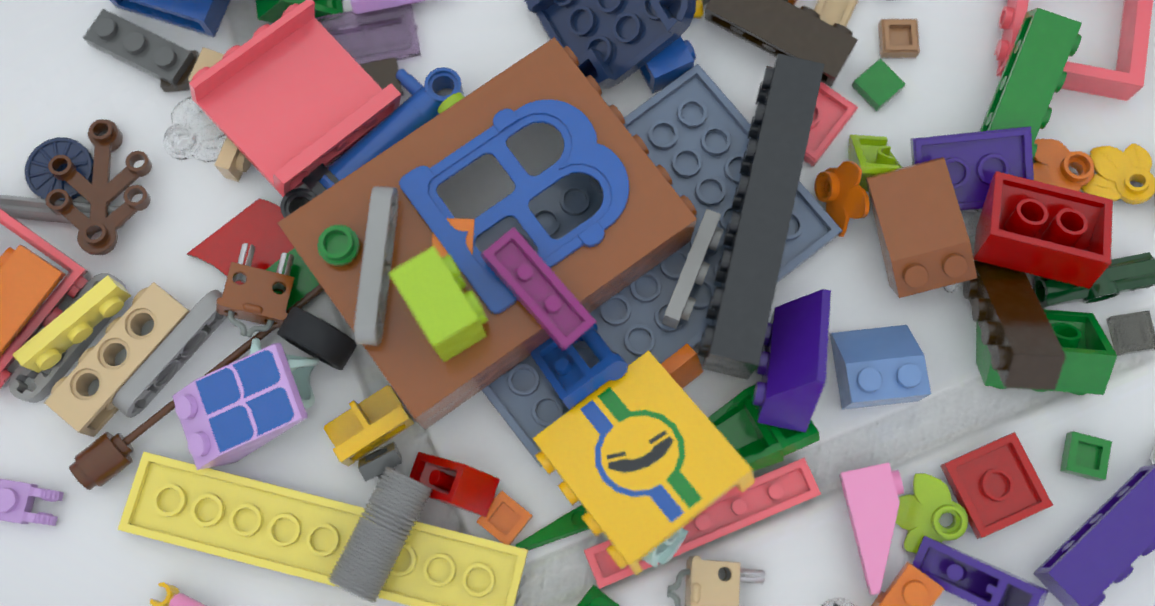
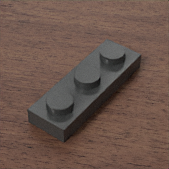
M102 9L83 37L89 45L159 80L162 79L174 85L175 88H177L176 84L195 58L191 51L105 9Z

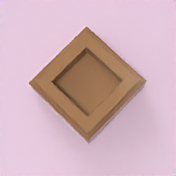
M881 19L878 24L880 58H917L920 53L917 19Z

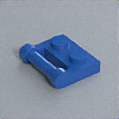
M596 323L564 351L561 350L552 338H549L530 352V355L568 409L608 380L614 381L622 378L628 369L625 360L619 354H614L599 335ZM579 340L585 341L600 361L592 368L588 367L573 346Z

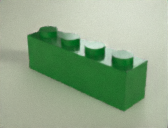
M1035 8L1026 12L980 131L1029 126L1031 127L1032 154L1034 158L1037 151V144L1034 142L1039 129H1044L1051 117L1052 108L1049 107L1053 94L1058 93L1065 82L1067 72L1063 71L1067 59L1075 54L1080 45L1081 35L1078 32L1082 24L1081 22L1041 8Z

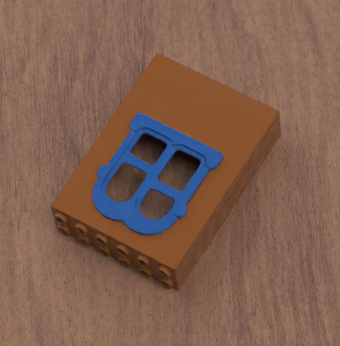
M555 37L278 222L280 228L353 332L370 198L374 186L395 187L398 191V214L391 271L431 248L433 233L449 253L467 286L462 289L463 294L472 290L484 310L488 322L482 326L487 337L443 362L390 277L380 345L362 344L413 418L425 430L530 356V352L551 338L481 258V252L476 247L475 240L485 231L506 217H514L537 246V254L589 313L691 241L697 221L695 217L697 211L694 205L685 195L680 197L671 186L673 181L667 170L660 164L655 166L647 156L649 150L644 141L637 134L632 136L624 126L625 119L619 109L613 104L607 105L601 97L602 91L596 80L591 75L585 77L578 68L579 61L574 52L568 46L563 48ZM533 123H545L553 126L560 132L564 140V150L561 157L552 166L539 175L531 176L509 150L506 142L511 136ZM491 154L514 182L515 190L474 219L472 255L466 245L468 231L456 230L447 221L446 218L455 217L437 194V188L483 155ZM583 173L592 176L603 190V202L600 209L592 217L562 238H551L528 207L529 202L568 175ZM333 225L348 226L356 233L360 242V249L356 258L343 266H333L325 262L317 248L321 233Z

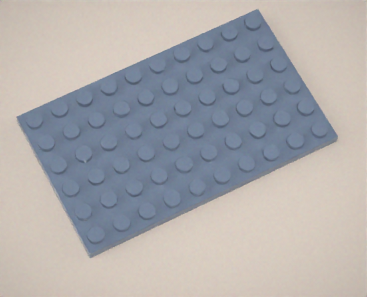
M696 64L624 117L625 128L632 136L637 134L644 141L649 150L647 156L655 166L660 164L667 170L673 181L671 185L680 197L685 195L697 211V215H695L697 221L691 241L589 313L596 320L599 335L614 354H619L625 360L627 366L648 350L661 364L687 343L692 349L700 344L706 325H712L713 321L707 319L706 314L715 286H721L720 282L714 281L719 260L722 258L724 248L729 249L730 247L723 245V240L728 222H730L734 210L731 209L741 177L739 171L749 142L747 137L750 123L699 64ZM583 173L571 174L533 198L529 202L528 207L549 236L553 239H560L592 217L600 209L603 202V190L592 176ZM800 181L777 283L842 232L841 228ZM709 209L721 214L717 227L724 230L716 251L708 248L703 261L709 263L710 266L702 286L696 283L693 285L689 297L695 298L696 301L688 321L680 318L677 328L674 329L662 324L664 314L705 211ZM514 217L504 218L475 240V245L482 254L483 251L514 227L534 251L538 252L537 246ZM579 340L573 345L589 368L600 362L585 341ZM530 355L481 391L538 465L542 467L534 456L540 452V449L532 438L570 409L561 400Z

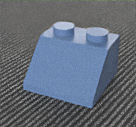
M907 325L830 334L842 410L917 402L931 395L924 353Z

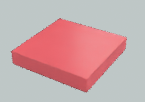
M823 82L820 83L804 161L813 167L858 109L856 105Z

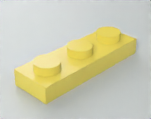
M107 275L12 355L22 367L37 373L52 368L61 360V354L73 344L86 340L92 334L93 328L104 318L117 314L123 308L124 302L131 297L130 293L122 284Z

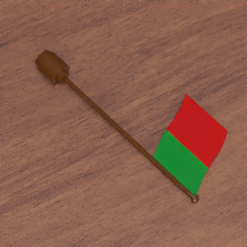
M260 198L187 253L188 256L197 258L215 267L225 276H228L231 262H238L242 244L248 243V248L243 265L246 263L250 245L252 244L256 249L251 267L277 272L281 254L287 253L282 274H284L289 254H292L294 260L290 276L294 277L286 309L287 314H289L293 307L301 309L324 291L278 225V222L284 219L280 206ZM241 281L234 282L238 285L244 284ZM279 290L274 291L276 294H282ZM271 327L264 332H258L205 375L233 363L250 349L252 339L259 338L261 341L275 330L276 327ZM174 400L126 437L120 433L113 436L109 432H105L74 457L75 462L69 466L73 476L88 490L93 489L95 486L102 487L133 462L130 453L134 449L130 443L175 409Z

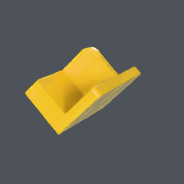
M387 385L360 403H357L355 400L349 403L351 409L324 426V430L335 446L333 451L339 461L346 466H350L413 425L414 422L391 386Z

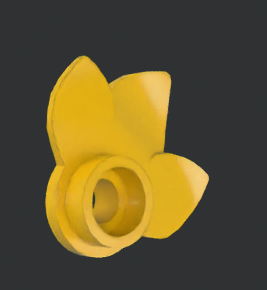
M1132 143L1124 152L1111 146H1099L1091 149L1090 157L1094 162V170L1097 174L1093 176L1087 185L1080 188L1084 193L1112 199L1113 202L1121 199L1128 204L1146 202L1154 195L1155 177L1150 173L1152 159L1144 148ZM1131 181L1139 182V183H1141L1143 186H1142V187H1134V186H1132V185L1130 184V182H1131Z

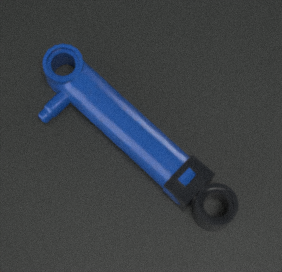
M436 68L427 75L423 86L404 69L398 70L396 78L412 96L327 168L322 163L302 180L306 189L297 188L287 192L280 204L283 217H287L439 115L437 110L444 100L458 92L463 94L461 78L458 73L451 68ZM443 89L452 90L449 95H437Z

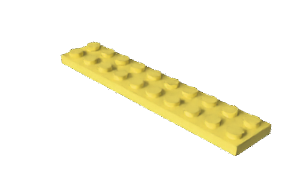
M143 451L117 530L338 587L331 583L328 577H331L330 573H333L332 570L335 569L334 566L337 565L336 562L339 561L340 554H343L342 550H345L344 547L347 546L346 543L349 542L348 539H350L352 531H355L354 528L358 520H360L359 518L363 517L361 513L365 511L363 507L210 468L197 470L194 464ZM414 522L415 526L412 527V531H409L410 535L405 540L406 544L403 545L402 552H399L400 556H397L398 559L395 560L396 563L384 583L385 586L382 587L383 590H380L381 594H378V598L408 606H515L529 550L421 522Z

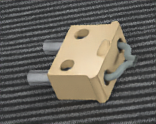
M698 555L690 556L687 560L686 569L678 573L676 582L673 585H668L667 597L674 599L675 606H681L679 596L671 591H675L680 587L682 578L686 575L685 606H739L740 583L763 584L765 578L740 577V574L765 576V572L758 569L740 568V562L701 560V557ZM720 568H723L726 574L723 580L718 577Z

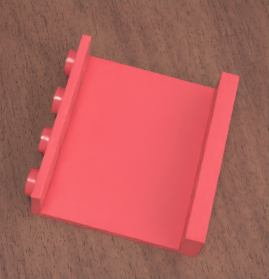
M305 0L301 4H292L284 11L280 19L271 25L265 24L258 28L249 41L242 46L235 45L224 54L222 60L212 67L200 69L193 76L192 81L189 82L192 100L283 197L287 192L300 187L303 184L302 180L323 163L327 166L398 108L401 99V93L392 84L382 89L315 18V2L313 0Z

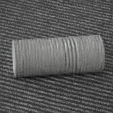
M386 467V471H383L382 478L377 483L378 486H375L376 489L373 490L374 493L371 494L372 497H370L369 503L366 504L368 508H364L365 512L361 513L363 517L359 518L360 520H358L354 528L355 531H352V535L348 539L349 542L344 547L345 550H342L343 554H340L341 557L338 558L339 561L336 562L337 565L332 570L333 573H330L331 577H328L329 581L334 585L370 602H376V598L379 597L378 594H381L380 590H383L382 587L385 586L384 583L396 563L395 560L398 559L397 556H400L399 552H402L401 549L406 544L405 540L410 535L409 531L413 530L414 522H417L418 515L421 514L420 511L423 510L422 507H425L424 503H427L426 500L430 496V492H432L431 488L389 467Z

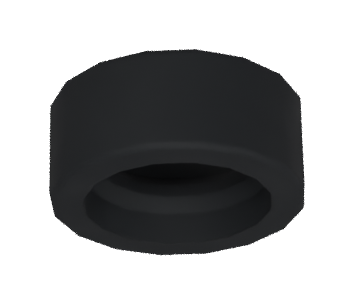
M293 307L277 331V334L290 344L338 370H343L357 347L355 340L347 334L298 307Z

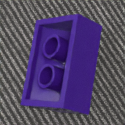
M821 289L774 308L764 339L765 351H762L759 366L756 368V374L762 375V381L756 382L752 405L759 406L757 423L806 433L826 383L831 290Z

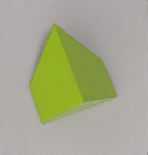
M850 134L848 161L855 162L862 169L859 185L866 192L869 191L865 177L902 168L890 151L891 146H887V137Z

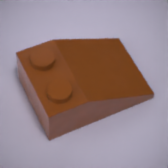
M940 157L865 177L889 286L899 298L977 278L970 239L945 158Z

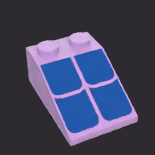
M274 343L200 377L172 396L176 413L180 418L188 442V449L193 456L197 470L236 463L308 418L281 343Z

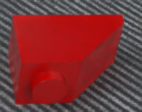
M418 452L409 475L410 478L432 489L428 498L484 517L488 515L500 481L499 478L466 464Z

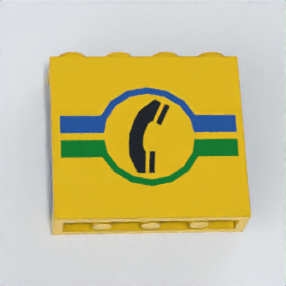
M649 350L628 365L627 372L622 378L607 381L532 438L540 449V452L534 456L549 475L554 471L559 474L563 482L557 486L571 505L578 501L587 511L581 517L593 534L597 537L603 532L611 542V545L606 548L607 552L621 570L628 565L636 576L643 571L638 561L735 485L741 492H744L755 483L752 468Z

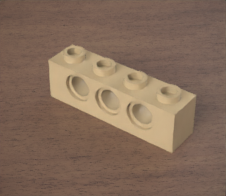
M154 282L149 287L140 290L134 297L132 306L125 314L114 319L108 325L105 331L106 335L96 346L88 348L80 356L76 368L68 376L61 378L55 383L51 389V395L44 403L77 432L95 437L119 410L112 404L115 394L184 319L190 310ZM153 320L154 326L151 332L142 336L141 330L143 325L147 321ZM126 349V359L123 363L116 366V355L121 350ZM99 379L97 392L89 396V385L94 380Z

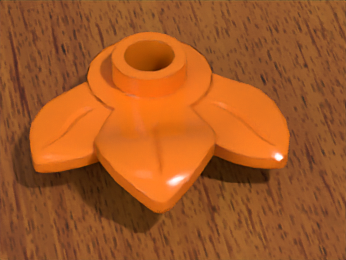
M1035 140L1034 143L1037 144V151L1034 156L1035 163H1033L1034 181L1079 192L1081 187L1091 181L1094 176V162L1088 154L1081 151L1070 152L1058 140ZM1068 167L1075 168L1078 175L1073 174Z
M845 161L838 168H828L824 172H820L814 184L816 197L819 201L826 203L825 211L842 230L838 235L839 237L845 235L850 218H865L870 210L869 196L866 190L859 185L862 169L853 161Z

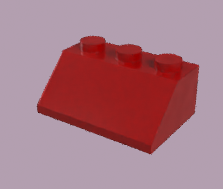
M996 171L992 177L976 227L973 259L1090 289L1111 264L1113 200Z

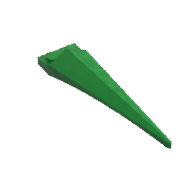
M756 384L744 389L708 417L711 423L752 468V471L784 461V456L820 440L819 431L812 420H810L806 433L757 423L759 406L752 405ZM580 505L517 543L515 547L532 550L589 530L590 528L581 517L587 511Z

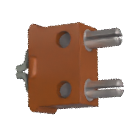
M248 243L242 244L238 262H231L222 297L217 298L216 311L220 315L228 316L229 321L241 329L240 335L252 337L256 331L264 332L271 327L280 328L288 315L286 309L294 277L290 276L294 256L289 254L284 274H282L287 253L281 254L277 272L251 267L256 249L251 244L246 263L243 265L248 248ZM241 281L244 284L238 285L234 282ZM279 290L282 294H276L274 291ZM235 318L263 324L264 326H253L247 332L246 326Z

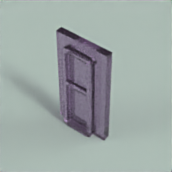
M412 4L361 14L349 11L316 17L322 26L359 65L393 57L400 60L421 56L417 35L418 27L415 24Z

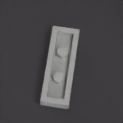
M706 209L664 314L662 324L676 329L680 318L688 321L696 301L695 298L689 297L694 283L702 286L710 266L709 263L703 261L708 248L716 251L724 230L717 227L721 214Z

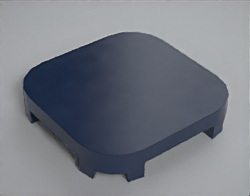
M525 0L528 11L537 15L550 39L555 37L563 48L568 46L576 55L579 61L578 68L585 77L591 75L601 89L611 88L623 82L677 40L690 26L696 10V0Z

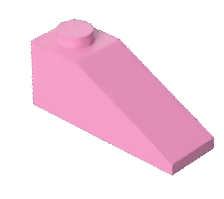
M889 462L839 474L868 592L871 595L879 594L900 504L898 495L904 494L900 473L898 470L891 471Z

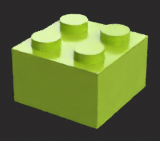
M433 246L389 272L390 277L443 362L487 337L482 326L488 322L484 310L472 290L463 294L462 289L467 286L449 254L441 258Z

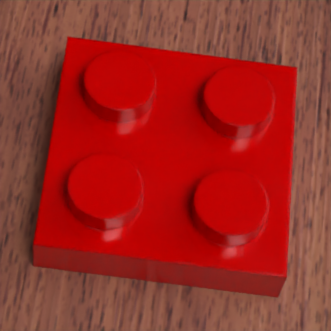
M1015 432L940 465L955 497L965 509L968 522L977 539L986 537L1053 506Z

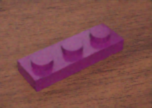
M514 227L482 252L481 258L562 351L596 323V320Z

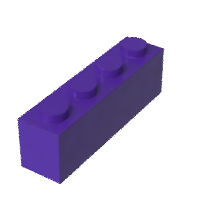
M1155 464L1141 467L1033 573L1063 606H1099L1106 597L1103 592L1113 582L1116 584L1127 578L1134 569L1131 564L1140 555L1145 556L1155 550Z

